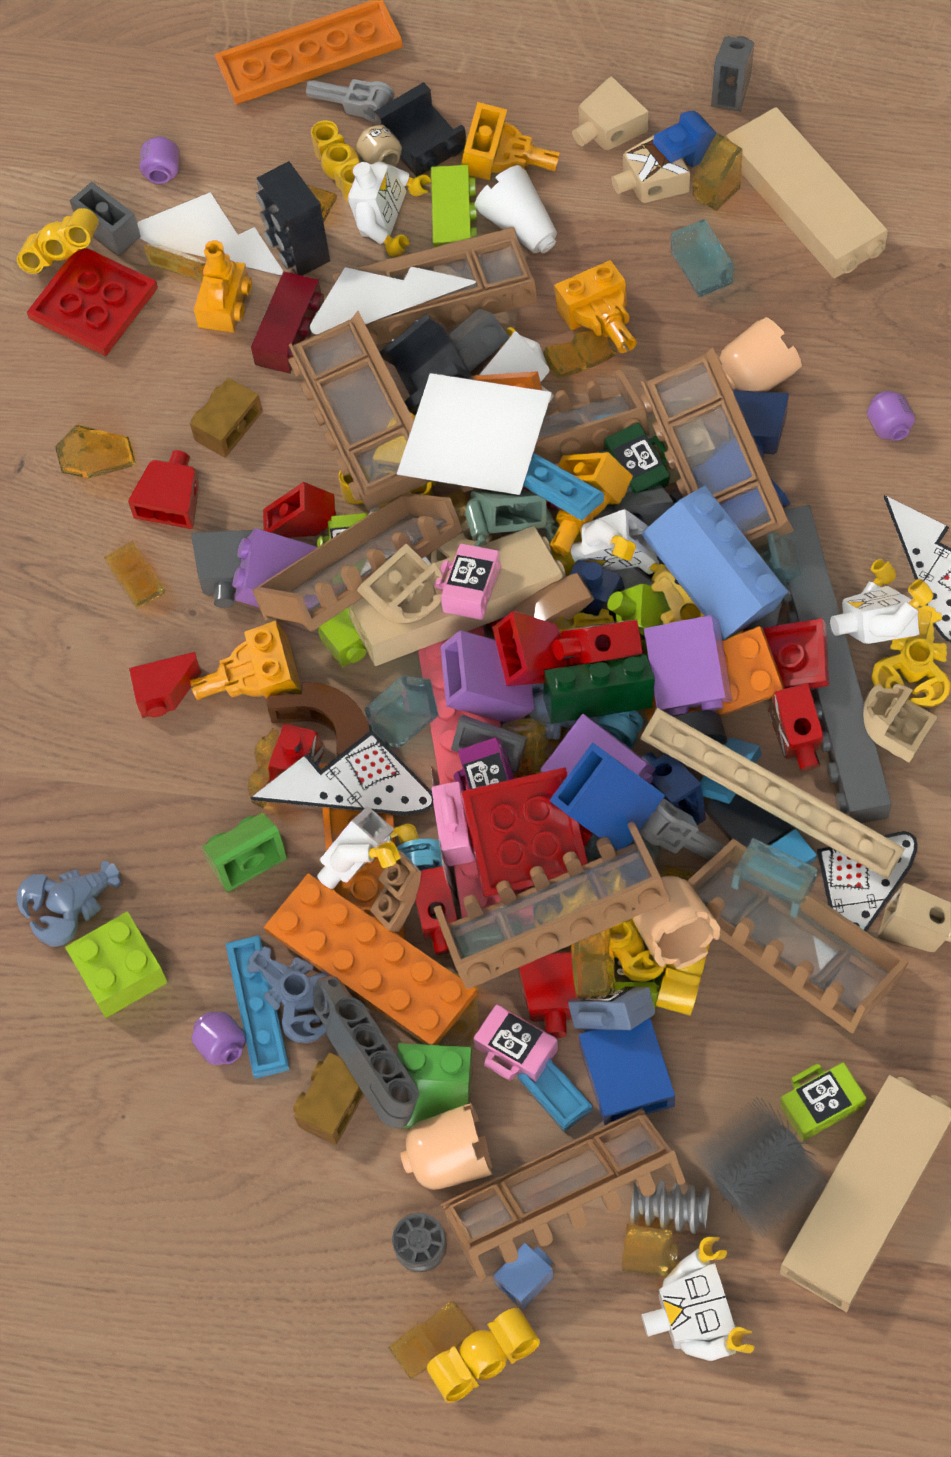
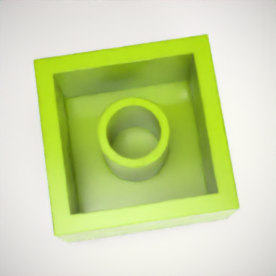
M128 911L65 946L105 1019L168 983L160 965Z

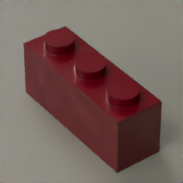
M283 271L251 345L255 365L291 374L292 368L288 359L292 358L293 354L289 344L294 346L304 341L306 337L311 336L310 324L316 312L320 310L324 303V294L321 293L318 279Z

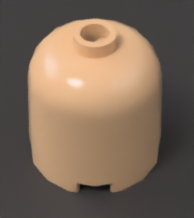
M768 317L756 321L721 352L719 358L722 362V368L733 390L769 392L802 367L796 348L794 346L789 349L780 338L785 334L784 331Z
M663 876L661 879L670 902L632 919L657 964L660 967H664V964H674L676 969H681L696 963L708 954L706 947L713 938L719 939L720 926L686 880L675 876Z
M472 1103L415 1123L407 1132L405 1139L406 1151L400 1152L401 1160L406 1173L413 1172L417 1181L425 1188L431 1190L442 1189L493 1175L491 1171L493 1166L485 1136L478 1138L475 1122H478L479 1118Z

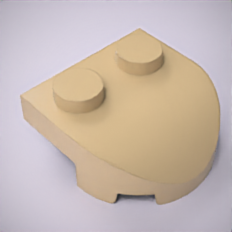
M406 543L366 579L357 591L384 618L396 623H410L428 616L437 608L441 602L443 591L437 587L435 589L434 584L437 578H442L443 580V576L435 563L429 566Z
M878 684L871 689L864 704L863 717L867 733L875 743L910 763L935 723L937 716L907 700L913 691L912 689L900 684H895L892 689L882 688L881 684Z

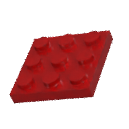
M78 249L77 252L67 259L27 310V315L30 320L107 356L158 289L156 280L91 249Z
M566 767L459 791L484 897L499 894L496 886L501 881L510 882L513 891L535 886L530 876V870L536 866H541L544 869L548 881L567 873L568 870L563 861V856L568 852H575L581 866L588 864L579 823L549 801L568 776Z

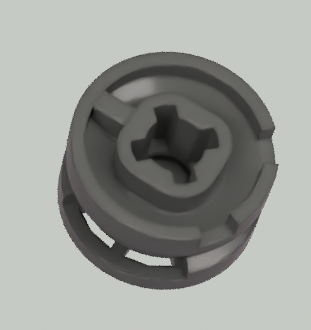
M425 1213L407 1215L398 1222L393 1231L392 1244L396 1257L406 1269L413 1272H427L442 1262L447 1249L446 1238L441 1224L434 1217Z

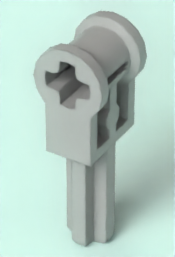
M352 79L350 86L344 87L312 80L308 81L306 86V95L308 97L343 104L345 114L363 117L374 123V111L392 101L395 95L389 85L380 81L371 83Z
M662 799L656 810L639 830V833L647 841L656 846L660 845L675 854L682 847H685L709 861L725 847L722 843L698 831L699 828L691 815L676 808L665 799Z

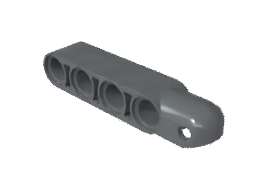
M327 976L317 979L313 998L314 1010L326 1027V1034L379 1119L389 1127L402 1128L406 1126L411 1119L419 1098V1090L361 1001L350 995L338 977ZM325 1001V1007L321 1006L320 1003Z

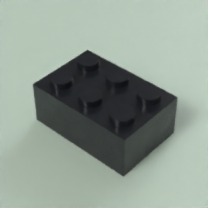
M290 161L257 177L259 191L256 192V198L263 209L260 212V217L267 228L264 231V236L271 248L276 247L279 250V257L286 269L291 268L295 274L303 276L330 262L321 204Z

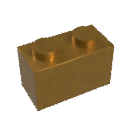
M227 377L221 386H217L212 391L210 399L204 407L194 413L190 423L194 440L226 458L263 412L259 394Z
M329 1052L325 1061H319L311 1075V1081L313 1082L307 1093L302 1092L294 1104L293 1112H295L294 1117L298 1127L337 1145L364 1093L343 1060Z

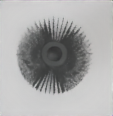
M760 1107L763 1113H757V1118H754L749 1113L754 1122L748 1115V1119L743 1115L747 1121L746 1123L742 1119L745 1125L740 1120V1124L735 1120L740 1129L735 1125L738 1131L734 1132L731 1130L733 1135L729 1136V1140L723 1133L722 1137L717 1132L721 1138L720 1140L717 1137L722 1145V1149L718 1145L719 1142L713 1137L715 1142L711 1141L718 1148H714L711 1143V1149L709 1148L708 1150L705 1147L708 1151L706 1154L711 1160L709 1158L708 1160L702 1158L704 1160L702 1163L708 1168L706 1170L715 1178L713 1183L719 1189L716 1191H720L731 1204L732 1213L734 1207L737 1212L739 1209L740 1213H743L747 1220L749 1218L754 1226L761 1223V1225L763 1224L767 1227L763 1222L761 1214L764 1216L766 1223L769 1219L768 1216L773 1220L772 1216H775L774 1213L778 1216L773 1208L775 1205L776 1211L781 1216L780 1211L786 1216L781 1209L783 1207L785 1210L784 1206H787L786 1203L790 1206L785 1198V1194L793 1206L792 1201L796 1205L797 1203L792 1196L797 1200L796 1195L801 1200L797 1194L798 1192L802 1196L796 1187L797 1184L800 1187L799 1190L804 1195L803 1190L808 1195L809 1193L803 1185L807 1189L808 1185L813 1190L808 1183L809 1181L813 1185L810 1179L815 1184L814 1179L821 1186L822 1184L815 1177L816 1175L819 1178L814 1170L819 1175L820 1173L809 1163L811 1161L805 1151H809L805 1150L801 1145L807 1143L799 1142L789 1130V1124L788 1128H786L782 1119L781 1125L774 1111L776 1119H773L769 1113L765 1115V1111Z

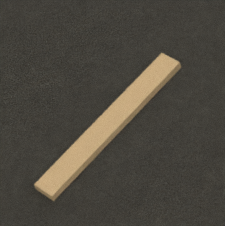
M659 708L656 709L640 737L646 743L886 879L889 878L906 849Z

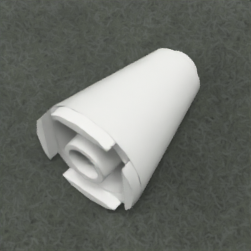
M520 165L510 167L495 177L499 182L492 189L488 184L484 187L476 198L474 205L480 214L502 230L514 227L518 242L533 253L540 251L541 253H546L556 244L557 231L527 171Z

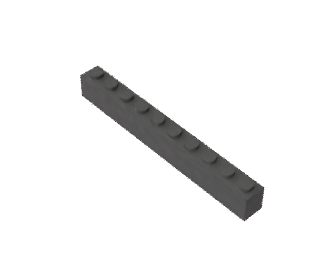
M810 505L785 509L784 511L793 526L794 532L767 544L774 547L775 554H772L775 574L781 573L782 585L788 591L782 599L783 603L788 602L791 611L787 613L788 624L823 618L826 623L829 686L810 689V691H812L813 702L823 733L820 747L822 752H828L830 762L827 763L830 783H836L838 794H835L836 808L860 823L887 819L891 809V800L875 742L871 739L865 728L863 717L864 701L845 634L835 636L830 625L831 617L839 615V610Z

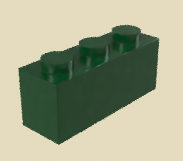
M646 654L544 670L543 700L551 724L578 720L582 714L591 718L653 708L655 677Z

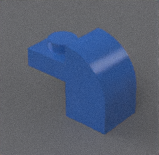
M687 111L680 114L679 123L655 134L653 144L670 163L684 158L693 168L717 155L719 135L698 112Z

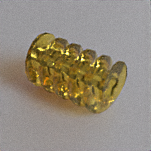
M530 718L504 723L502 729L528 737L520 769L517 773L513 774L514 778L541 773L540 769L550 757V751L547 749L549 745L548 738L545 736L547 732L546 725L541 721Z

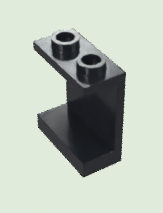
M424 82L374 111L375 125L387 127L399 140L402 146L400 159L416 177L431 171V167H437V165L447 159L459 155L465 149V127L460 125L453 129L432 106L431 89Z
M428 314L417 319L410 328L399 337L391 340L379 352L383 360L395 366L410 395L404 402L409 412L415 416L430 373L474 380L445 325Z

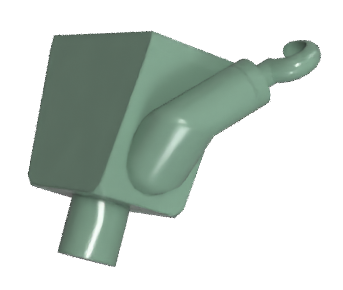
M474 489L471 492V499L466 505V520L472 539L477 541L474 546L477 547L487 544L486 538L489 536V533L519 531L534 526L536 529L545 530V537L550 544L559 528L554 526L555 520L546 506V499L526 489H522L520 495L487 489Z

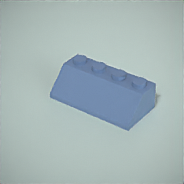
M706 486L680 499L641 534L704 616L712 615L719 619L723 641L774 611L788 593Z

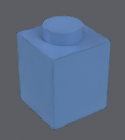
M526 1243L517 1250L518 1258L515 1262H506L493 1275L495 1285L521 1310L553 1279V1268L550 1267L553 1263L552 1260L539 1247L532 1250Z

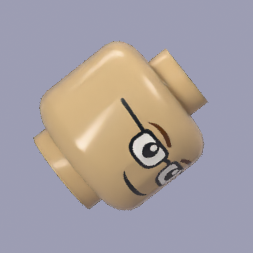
M375 125L362 132L358 139L356 150L364 162L369 164L383 162L395 167L400 160L402 146L387 127Z

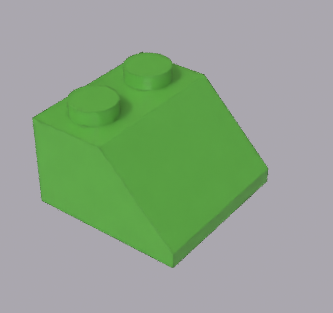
M264 813L243 819L236 828L227 833L214 835L208 840L207 844L202 846L207 862L226 893L287 859L279 830Z
M398 1043L397 1057L419 1090V1098L411 1119L402 1128H411L421 1120L470 1103L474 1063L471 1047Z

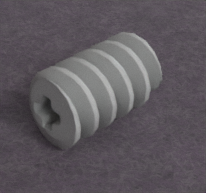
M660 1180L654 1194L645 1197L635 1182L630 1213L631 1225H636L641 1215H644L646 1227H651L656 1217H658L661 1229H666L672 1219L674 1220L676 1231L680 1232L685 1223L689 1222L691 1233L696 1234L701 1224H704V1228H706L710 1188L705 1187L699 1197L696 1194L694 1185L690 1184L686 1193L682 1194L680 1185L675 1182L671 1191L667 1192L665 1181Z

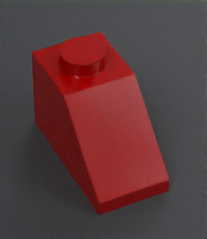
M302 482L263 509V531L287 538L317 535L328 528V521H332L331 517L336 516L334 494Z
M195 652L129 668L136 704L142 718L160 717L178 707L192 687L190 680L198 678L201 674Z

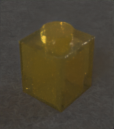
M627 1224L622 1271L667 1277L668 1267L676 1266L679 1245L678 1243H671L672 1230Z

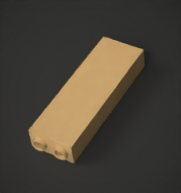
M777 107L726 135L725 156L834 279L843 273L852 272L860 263L869 258H876L884 251L888 230Z
M531 526L480 546L482 548L498 550L501 562V569L499 570L482 620L444 613L441 601L432 613L418 621L396 623L384 618L364 597L348 607L349 617L375 666L451 638L460 630L467 632L506 617L512 611H516L515 607L534 593L565 578L566 573L562 563L559 560L555 561L553 559L552 550L545 536L540 537L536 528ZM455 556L441 560L439 562H436L435 564L440 569L443 561L448 560L449 562H453ZM448 571V574H447V576H446V579H445V582H444V583H446L450 571Z
M891 1075L888 1076L827 1183V1187L823 1190L781 1264L779 1274L841 1310L848 1311L951 1125V1106L946 1100L935 1095L930 1097L918 1091L917 1086L906 1078L898 1077L896 1079Z

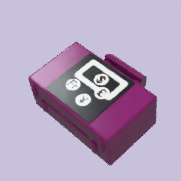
M495 737L458 750L463 769L457 771L453 776L455 782L458 781L460 783L462 791L466 790L463 780L464 776L469 789L515 779L509 765L507 749L504 748L502 740Z

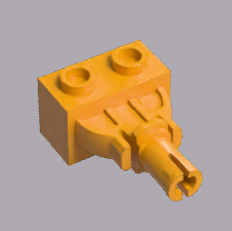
M477 102L461 164L468 165L470 176L490 181L492 172L501 173L516 165H520L525 169L529 164L556 171L560 152L533 146L534 143H531L532 137L522 135L514 125L505 122L507 109Z
M212 240L206 243L204 249L206 257L203 270L204 277L194 306V313L198 328L235 333L238 321H242L244 317V299L246 295L249 296L251 293L252 277H248L245 263L232 261L230 256L224 253L223 244L220 241Z
M611 260L554 285L557 311L571 331L581 326L593 329L597 336L602 335L603 331V335L611 338L620 353L627 352L623 344L626 345L629 351L635 348L637 340L625 326L629 322V313L625 309L627 306L625 279Z
M609 452L562 456L558 467L603 492L604 502L582 521L560 508L556 516V521H558L560 526L549 545L553 553L559 556H568L578 533H582L581 528L583 525L591 522L594 517L603 511L607 504H620L625 496L633 476Z
M276 620L245 631L246 641L238 645L230 657L219 660L220 665L216 672L190 680L193 694L197 700L225 690L231 698L241 694L251 697L264 696L266 699L267 696H277V694L282 692L301 694V684L289 638Z

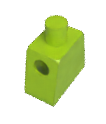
M639 584L621 592L613 593L608 600L607 606L609 610L616 613L615 622L637 619L642 653L646 654L649 661L644 628L663 625L660 616L671 610V608L668 606L664 592H653L651 586Z

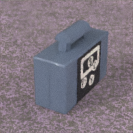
M592 986L584 991L581 997L574 998L568 1002L573 1025L577 1029L632 1030L655 1014L649 987L625 986L616 991L611 986Z

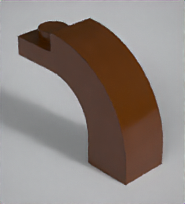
M301 682V694L282 692L277 694V696H267V708L271 723L311 721L326 726L336 736L337 757L370 731L366 717L356 702L344 692L329 685Z

